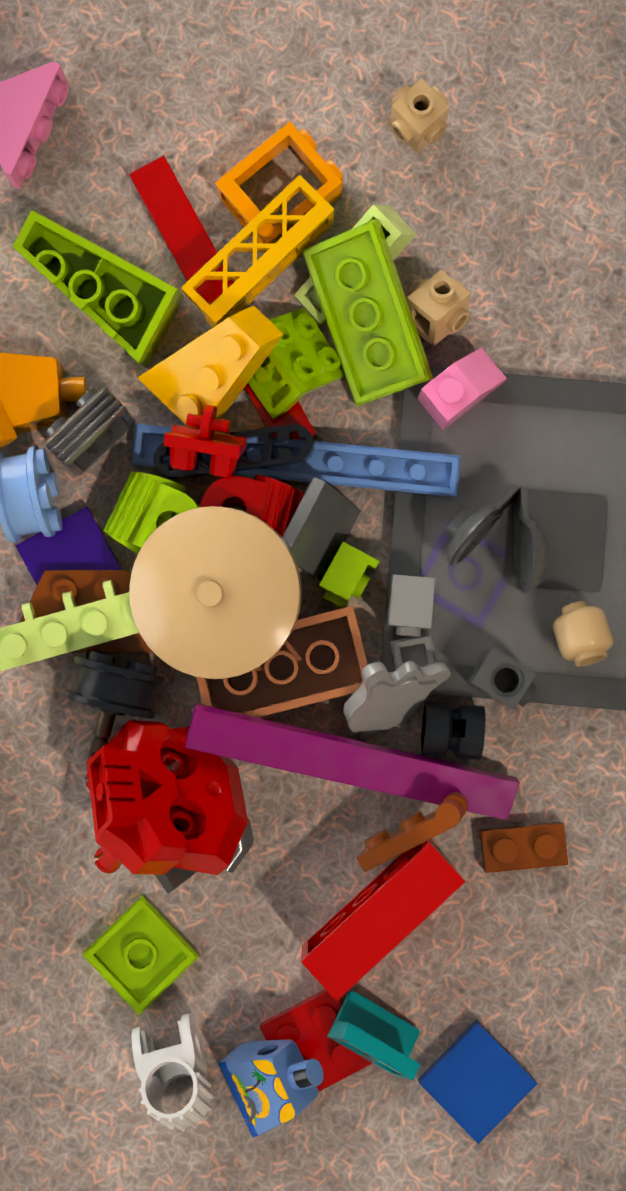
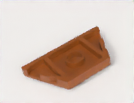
M45 570L29 602L32 603L36 618L66 610L62 593L72 592L76 607L106 599L103 582L112 580L116 596L128 593L130 590L131 572L130 570ZM24 615L22 616L20 622L25 621ZM140 633L69 653H87V650L96 652L153 651L148 647Z

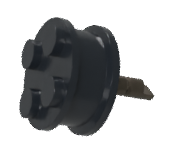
M87 650L85 657L74 656L73 662L79 666L73 689L65 690L64 697L91 705L92 708L100 710L94 731L95 737L92 739L87 760L109 742L108 739L111 737L116 714L122 716L128 714L150 719L155 718L156 712L151 709L156 685L163 684L165 677L156 675L157 667L133 660H127L126 667L116 665V657L92 650Z

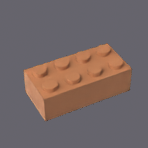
M349 606L298 619L291 635L281 649L271 659L250 672L222 679L196 677L203 705L258 718L354 693L363 682L362 671L368 665L354 608Z

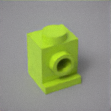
M342 542L319 584V588L326 591L322 598L341 609L345 608L351 596L359 599L371 577L364 574L365 570L368 568L374 572L380 561Z

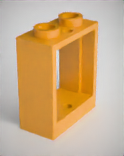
M291 121L215 182L218 198L243 227L261 211L239 186L289 145L321 181L323 186L316 191L330 205L342 197L343 182L341 180H343V175L339 168L330 159L324 161L316 152L317 145L311 135L304 129L298 131ZM306 199L287 215H305L314 205ZM265 223L258 230V243L275 244L282 237V224H275L273 226L272 224ZM287 224V231L295 224Z

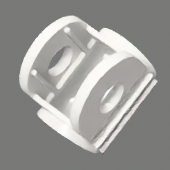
M192 1013L182 1015L181 1020L177 1021L181 1044L155 1051L154 1040L148 1037L143 1026L133 1028L131 1034L135 1069L142 1082L141 1088L138 1090L143 1099L140 1103L148 1108L147 1114L170 1130L176 1127L182 1132L187 1127L195 1129L196 1124L200 1120H206L204 1116L207 1111L212 1110L210 1102L214 1098L210 1092L212 1085L206 1080L207 1064L198 1026ZM191 1076L193 1080V1094L189 1103L176 1113L165 1114L162 1109V1095L167 1085L178 1077Z

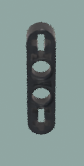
M296 424L226 433L248 437L247 441L251 438H260L266 445V453L260 460L250 461L243 453L238 460L235 471L301 463L311 457L315 446L313 436L307 428ZM292 433H298L300 439L307 440V446L300 447L299 455H293L292 450L289 448L277 449L280 458L273 459L274 446L270 435L278 434L276 439L278 443L291 441ZM163 442L154 452L153 462L155 468L160 474L168 478L180 479L211 475L209 473L210 466L205 463L203 453H197L196 463L198 469L187 471L177 469L172 471L171 466L163 463V458L170 456V447L163 446Z

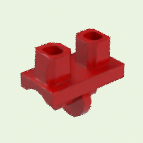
M206 404L202 416L188 413L186 426L174 424L171 432L165 433L163 446L170 447L172 468L186 471L193 470L196 467L197 453L211 454L209 473L214 476L230 478L235 471L239 458L246 450L248 437L226 434L229 432L230 420L216 418V406Z

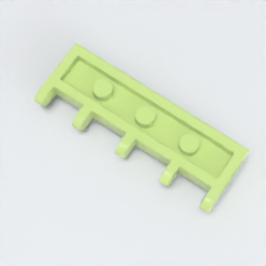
M112 580L103 582L106 599L77 607L72 592L62 593L66 610L36 618L31 602L22 604L25 621L0 628V672L139 633L131 611L129 592L116 596Z

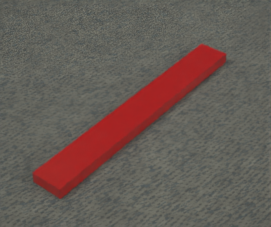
M163 155L133 171L129 176L187 282L217 254V251ZM223 264L215 272H223ZM205 280L195 291L211 305L223 294V280ZM228 280V288L234 283L233 280ZM247 383L245 390L266 428L296 424L307 428L312 434L313 439L317 438V434L299 401L283 416L273 420ZM298 433L291 434V439L303 440L299 438Z

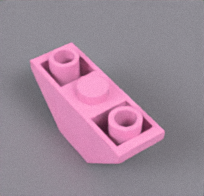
M50 62L0 82V164L11 185L20 189L24 178L29 179L33 174L36 166V151L40 142L45 143L48 140L53 125L51 119L57 106L61 107L64 104L68 95L69 85L61 65L58 63Z

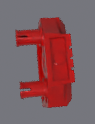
M129 720L105 746L100 748L86 761L87 774L85 779H88L86 786L90 790L95 840L101 846L94 855V858H99L95 861L97 868L104 873L110 874L117 871L121 864H123L132 874L165 875L174 867L219 875L230 865L248 824L239 768L228 757L185 748V739L189 726L168 729V725L159 721ZM165 764L168 765V766H170V767L172 768L173 772L170 771V770H168V768L165 766ZM174 823H177L181 827L182 831H179L175 827Z

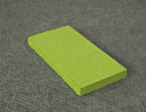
M379 219L371 220L302 250L356 407L433 379Z

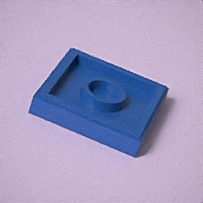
M477 1020L418 1078L419 1084L478 1144L537 1085L536 1080Z

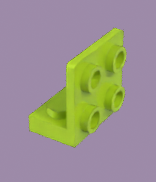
M304 308L269 319L284 335L248 382L273 420L283 416L305 394L340 380L345 376L338 353L324 337L315 319Z

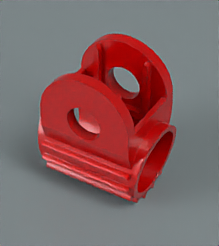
M256 474L254 479L231 476L230 478L223 477L212 483L205 491L200 507L230 508L236 504L246 507L247 513L263 520L283 537L305 494L290 485Z

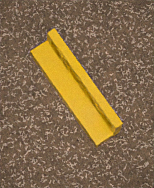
M299 175L181 287V291L205 314L207 324L211 328L215 327L228 317L243 311L302 254V250L309 248L332 226L335 209ZM299 191L314 205L305 215H287V202ZM282 208V215H274ZM265 223L282 224V237L275 244L258 243V230ZM287 224H295L287 231ZM253 235V243H245ZM235 252H253V265L246 272H228V258ZM257 252H265V253L257 260ZM223 264V272H215ZM205 280H223V294L211 305L195 291ZM228 280H236V281L228 288Z

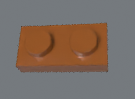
M563 822L480 830L485 873L568 865Z

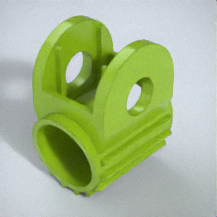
M131 471L103 532L138 554L146 540L159 526L180 513L200 508V505L184 493L186 490L184 486L152 474Z

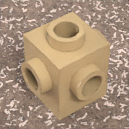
M421 78L411 88L408 85L401 88L393 97L389 126L394 135L402 143H407L416 153L427 143L433 144L446 131L448 127L446 121L450 107L448 106L447 98L436 86L430 87Z
M442 270L438 271L429 280L424 279L420 281L412 291V294L406 299L418 335L433 347L449 333H456L461 330L469 318L468 308L471 293L460 281L452 279Z

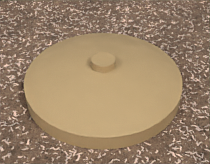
M210 506L180 513L167 520L150 535L134 562L130 579L129 597L133 619L140 635L148 647L161 660L185 674L207 679H222L250 672L271 659L281 649L297 622L302 589L295 558L283 538L271 526L258 517L238 509Z

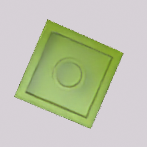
M143 894L84 951L82 956L140 1015L200 956V953Z

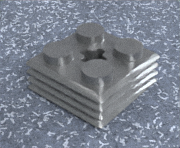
M95 388L88 390L76 404L80 408L68 420L65 417L59 418L46 431V435L49 437L46 440V447L74 475H82L134 426V419L127 408L122 405L120 400L116 399L114 394H111L108 388H101L99 391Z

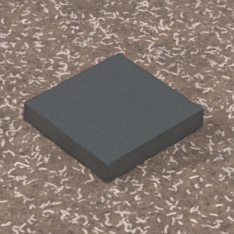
M316 477L312 479L282 538L292 552L298 568L313 578L322 581L342 542H345L361 510L327 482Z

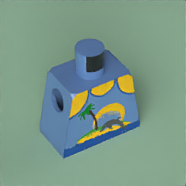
M291 1039L244 1042L218 1062L252 1137H257L299 1115L318 1097L317 1086L323 1081V1069L319 1061L316 1059L304 1061L297 1044Z

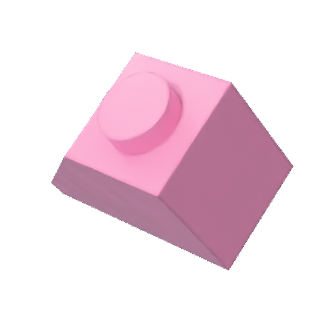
M481 347L454 362L421 388L418 401L439 427L444 430L504 383L507 378Z

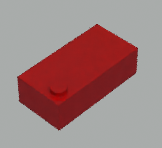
M430 840L400 854L302 945L301 963L337 1002L465 883V880Z

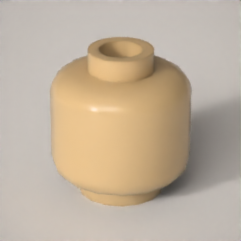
M584 601L571 603L563 607V615L559 616L552 625L563 659L575 662L576 666H587L605 659L608 656L606 651L612 647L614 642L604 611L599 607L587 606Z

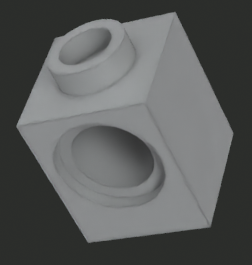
M392 575L387 627H396L395 635L420 637L421 630L431 629L435 578Z

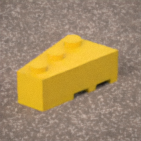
M253 305L228 317L137 378L185 425L188 413L202 416L206 404L215 405L217 408L216 418L221 419L284 334Z

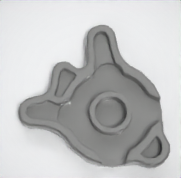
M379 661L365 666L362 671L363 682L361 686L349 697L343 708L348 724L347 729L351 738L366 739L375 733L395 727L411 717L421 707L429 693L450 677L451 672L447 665L443 662H436L425 667H419L415 662L408 661L393 672H388L385 665Z

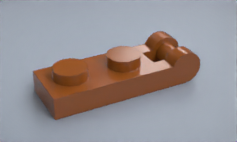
M458 792L450 793L432 813L424 816L421 811H418L403 819L399 823L401 828L388 834L387 830L383 829L364 841L366 848L356 857L364 872L455 827L469 808L467 798Z

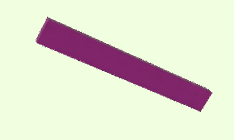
M195 703L185 739V748L437 805H440L450 793L458 792L467 798L469 803L468 812L508 820L520 785L517 777Z

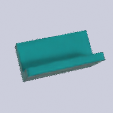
M348 992L327 1037L395 1077L414 1080L420 1064L409 1058L419 1036V1030L357 992Z

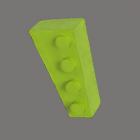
M31 210L13 248L91 318L107 335L116 341L133 359L147 368L185 296L170 284Z

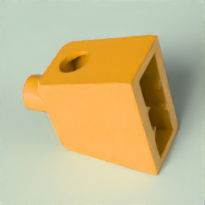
M0 353V400L16 435L50 427L61 417L67 419L66 402H77L88 391L85 376L64 378V368L57 358Z

